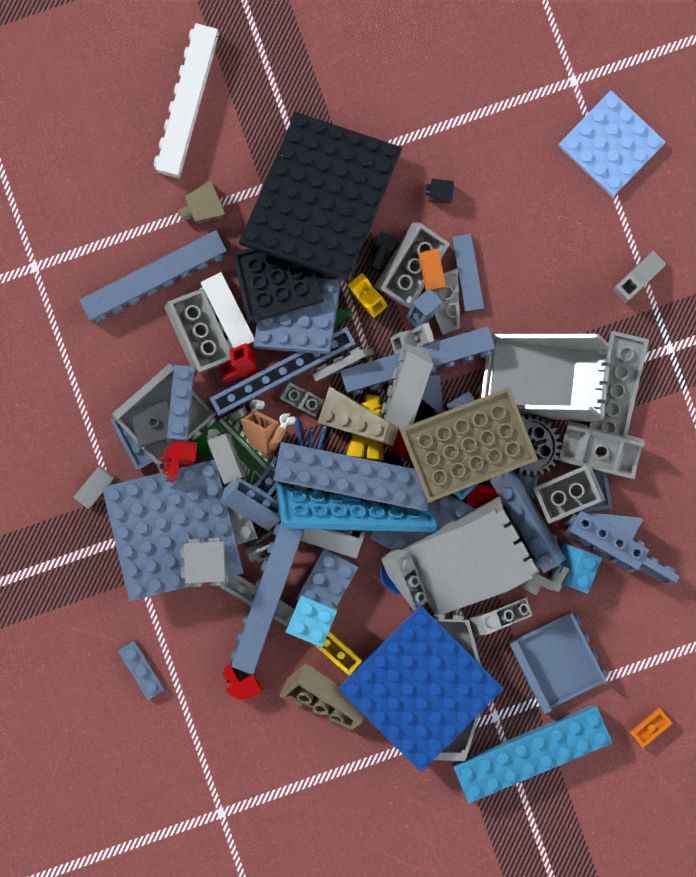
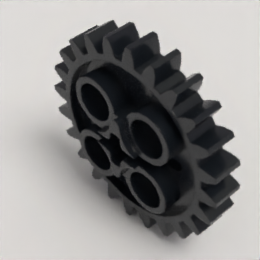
M531 414L525 417L522 415L521 418L531 443L543 439L546 442L533 447L538 460L517 468L516 474L523 472L524 477L529 474L531 477H535L536 474L540 476L543 475V471L545 473L549 472V467L556 466L553 461L559 460L556 454L561 453V450L557 449V446L562 443L557 442L556 439L560 435H554L557 428H550L552 422L545 424V417L539 419L538 415L533 417ZM534 429L539 433L538 438L534 435ZM541 447L545 450L544 456L540 453Z

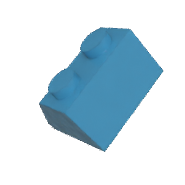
M562 543L561 551L566 559L561 565L570 569L562 584L588 594L602 558ZM556 566V567H554V568L552 569V572H551L550 577H549L550 579L552 578V576H553V574H554V572H555V570H556V568H557L558 566Z

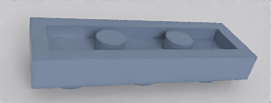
M113 418L110 419L136 471L154 463Z
M135 640L118 650V653L147 700L165 690Z

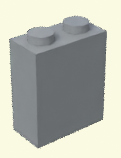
M225 433L207 440L223 483H231L236 477L243 480V477L247 476L231 433Z

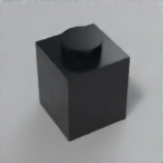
M431 178L430 184L426 185L425 195L429 196L428 201L451 204L454 181Z

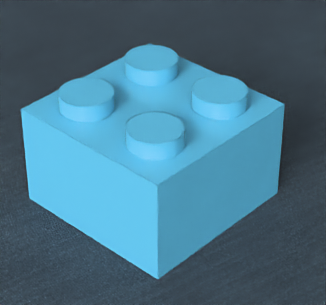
M301 595L286 633L323 647L338 609Z

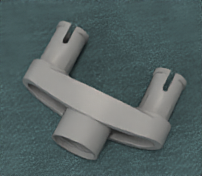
M525 546L529 553V556L524 558L523 560L532 558L533 556L529 547ZM560 564L551 579L535 574L532 579L523 583L522 588L534 595H537L541 587L559 592L563 586L561 584L570 569Z

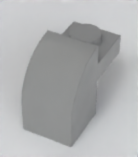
M429 323L422 324L410 331L399 332L390 338L394 354L404 350L406 344L421 347L434 342Z

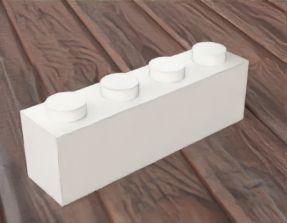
M220 272L202 281V288L206 297L211 302L210 306L214 315L217 314L220 320L218 324L222 333L226 332L228 336L226 342L230 350L245 343L249 346L254 344L255 339L222 273Z

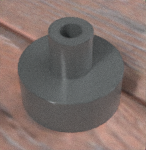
M243 405L232 410L227 415L230 421L237 420L238 424L242 425L241 419L248 412Z

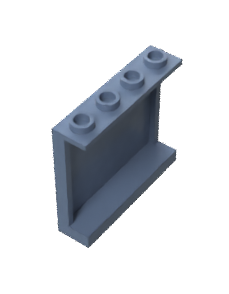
M571 612L508 642L544 714L551 712L552 708L602 683H607L605 679L608 677L603 667H599L597 663L599 658L595 650L590 649L588 645L590 640L586 632L582 633L579 627L582 624L578 616L573 615Z

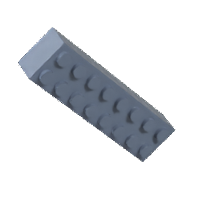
M281 442L274 481L427 511L428 502L415 469Z

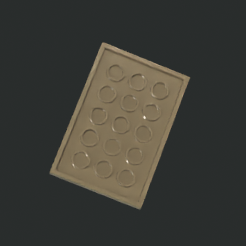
M510 387L399 429L428 503L538 460Z

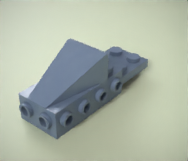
M579 511L573 513L572 516L570 515L564 524L567 526L563 532L564 536L629 573L641 570L665 585L676 583L680 577L675 574L676 570L666 565L665 567L658 564L659 561L652 556L646 557L649 549L645 547L643 542L637 539L632 540L643 521L639 517Z

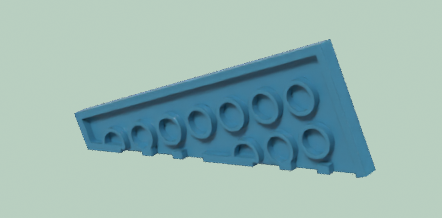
M277 482L276 489L282 529L435 532L437 528L433 512L417 509L404 510L397 507V505L391 504V507L379 505L377 501L370 503L360 501L361 498L338 493L325 494L318 489L310 491L301 489L298 485L291 487L282 485V482Z

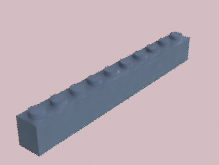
M469 391L446 405L451 410L474 401V398ZM515 469L489 479L501 497L504 506L542 572L545 573L560 565L566 558L519 476L516 474Z

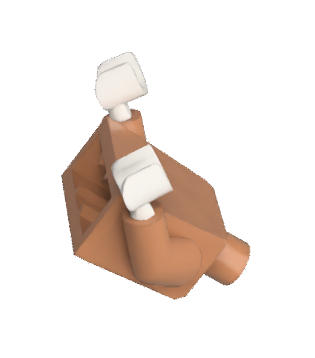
M254 399L249 403L251 412L242 418L241 422L249 445L260 451L263 458L268 459L273 456V451L280 447L281 440L287 430L285 428L287 425L295 423V417H289L290 413L282 414L280 416L281 425H279L278 421L257 412V410L264 409L265 403L264 401Z

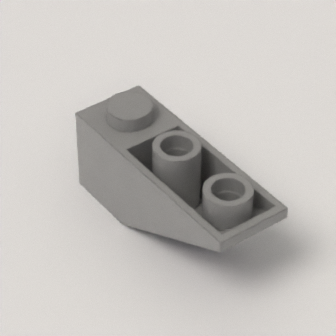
M653 250L612 291L626 303L666 263Z
M393 549L381 558L387 575L414 611L428 601L410 551Z
M522 598L469 618L476 637L490 634L533 615L527 598Z

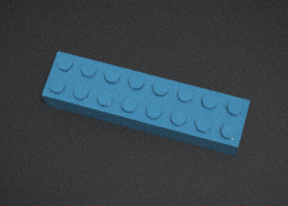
M592 704L466 757L465 761L452 763L468 803H472L612 744V741L598 707Z

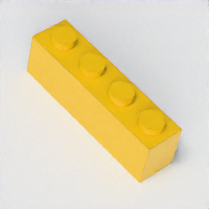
M330 630L323 647L315 645L349 676L362 662V659Z

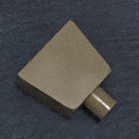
M211 181L185 196L188 206L178 210L182 221L193 216L196 224L226 218Z

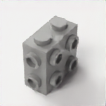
M208 538V542L201 543L200 539H188L189 543H184V547L180 550L181 559H184L185 567L181 568L182 579H185V583H190V587H201L202 583L210 582V586H221L222 582L227 581L225 542H220V538Z

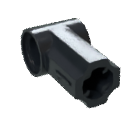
M381 231L367 266L373 270L383 272L390 254L393 253L398 238Z

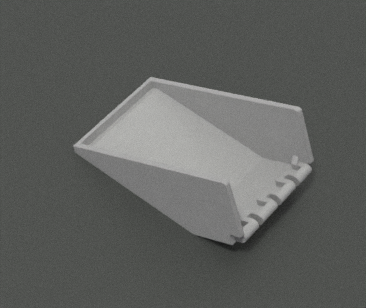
M491 334L495 351L492 352L491 356L486 357L481 398L510 387L520 415L531 414V416L538 415L542 418L574 422H597L598 420H603L606 404L599 402L606 401L608 386L601 384L608 383L610 368L603 365L610 364L611 350H608L610 345L599 334Z
M500 496L400 549L410 551L427 595V602L434 614H445L505 593L532 579L533 575L540 572L536 559L528 558L523 560L529 556V553L522 541L514 544L520 537L513 525L504 526L510 520L504 509H502L503 504Z

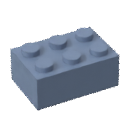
M324 549L296 600L299 601L301 595H304L336 609L358 566L330 550Z

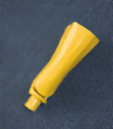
M366 395L365 403H362V405L383 417L381 413L382 405H380L381 397ZM352 435L346 455L383 462L384 443Z

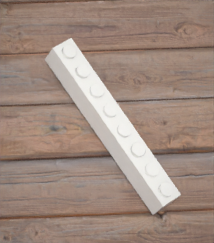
M195 23L194 29L191 28L190 45L185 48L184 52L186 60L184 65L180 66L179 76L181 78L174 88L175 100L170 103L169 120L166 119L164 124L165 136L164 138L161 137L159 142V149L161 151L154 161V167H156V171L159 174L180 179L219 37V32L216 28Z

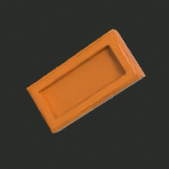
M436 248L418 253L426 290L445 287L439 250Z

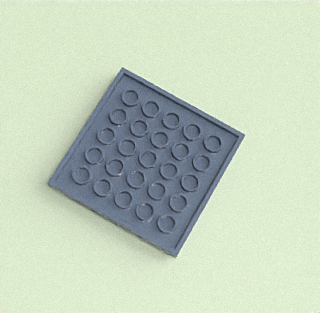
M215 460L179 468L178 477L173 483L166 482V475L162 472L102 487L129 601L190 586V583H185V579H182L181 568L185 567L184 559H181L180 553L184 543H189L188 539H200V542L204 543L208 542V538H220V542H225L226 577L244 573L228 506L221 503L224 489Z

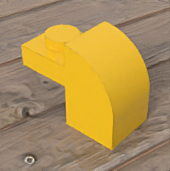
M363 273L348 285L355 299L373 318L388 307L383 297L372 287Z

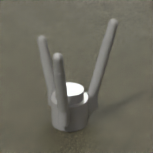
M275 527L256 541L251 542L250 546L246 548L251 562L256 560L258 563L269 559L270 555L262 556L265 555L264 551L268 550L269 545L262 547L259 543L273 534Z

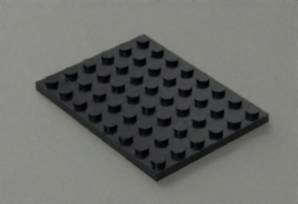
M295 112L239 244L349 282L402 153V147Z

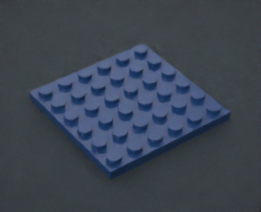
M421 605L338 687L420 772L504 690Z

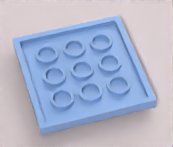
M610 90L558 144V147L613 198L666 142Z

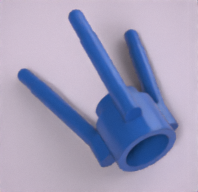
M296 418L298 444L303 446L299 419ZM324 426V430L322 432L317 447L318 450L322 449L325 436L328 430V427ZM310 429V430H309V435H308V446H307V447H308V448L316 449V448L312 447V433H313V431Z

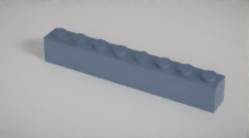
M215 230L80 299V302L89 320L99 323L106 319V315L110 313L117 314L123 310L124 306L128 304L130 306L135 305L141 301L140 298L156 294L157 289L163 286L168 288L175 284V280L179 278L181 280L186 279L192 275L191 272L207 268L209 266L208 263L214 260L215 262L223 260L228 252Z
M488 326L419 347L429 351L433 362L430 374L436 372V369L444 367V369L454 367L455 363L460 361L468 363L477 356H481V358L491 356L492 352L495 351ZM400 353L341 370L347 394H352V397L363 394V391L367 389L375 391L382 388L381 385L387 383L389 386L393 385V373L395 368L399 366Z
M345 327L333 334L330 354L297 352L211 397L210 400L221 417L355 347L356 343L348 328Z
M277 523L273 535H276L275 541L270 542L267 553H270L269 559L264 560L261 571H264L262 578L258 577L255 589H258L256 596L252 595L248 605L252 608L249 614H245L242 622L245 625L244 631L239 632L236 640L239 643L238 648L233 649L230 660H233L231 667L250 674L254 673L304 529H282V525Z

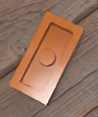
M657 708L633 728L630 733L640 746L644 748L673 723L661 708Z

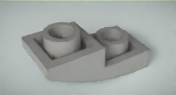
M287 382L279 399L316 417L324 401L290 382Z
M99 466L73 498L89 509L102 494V487L108 486L115 477Z

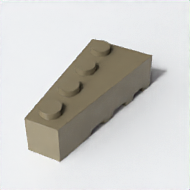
M329 386L318 420L319 424L387 445H394L399 427L341 391Z
M304 664L287 679L279 696L285 700L287 697L295 700V704L302 707L304 704L311 707L313 712L318 715L326 714L329 716V720L351 730L361 724L364 718V714L338 689V684L307 664Z

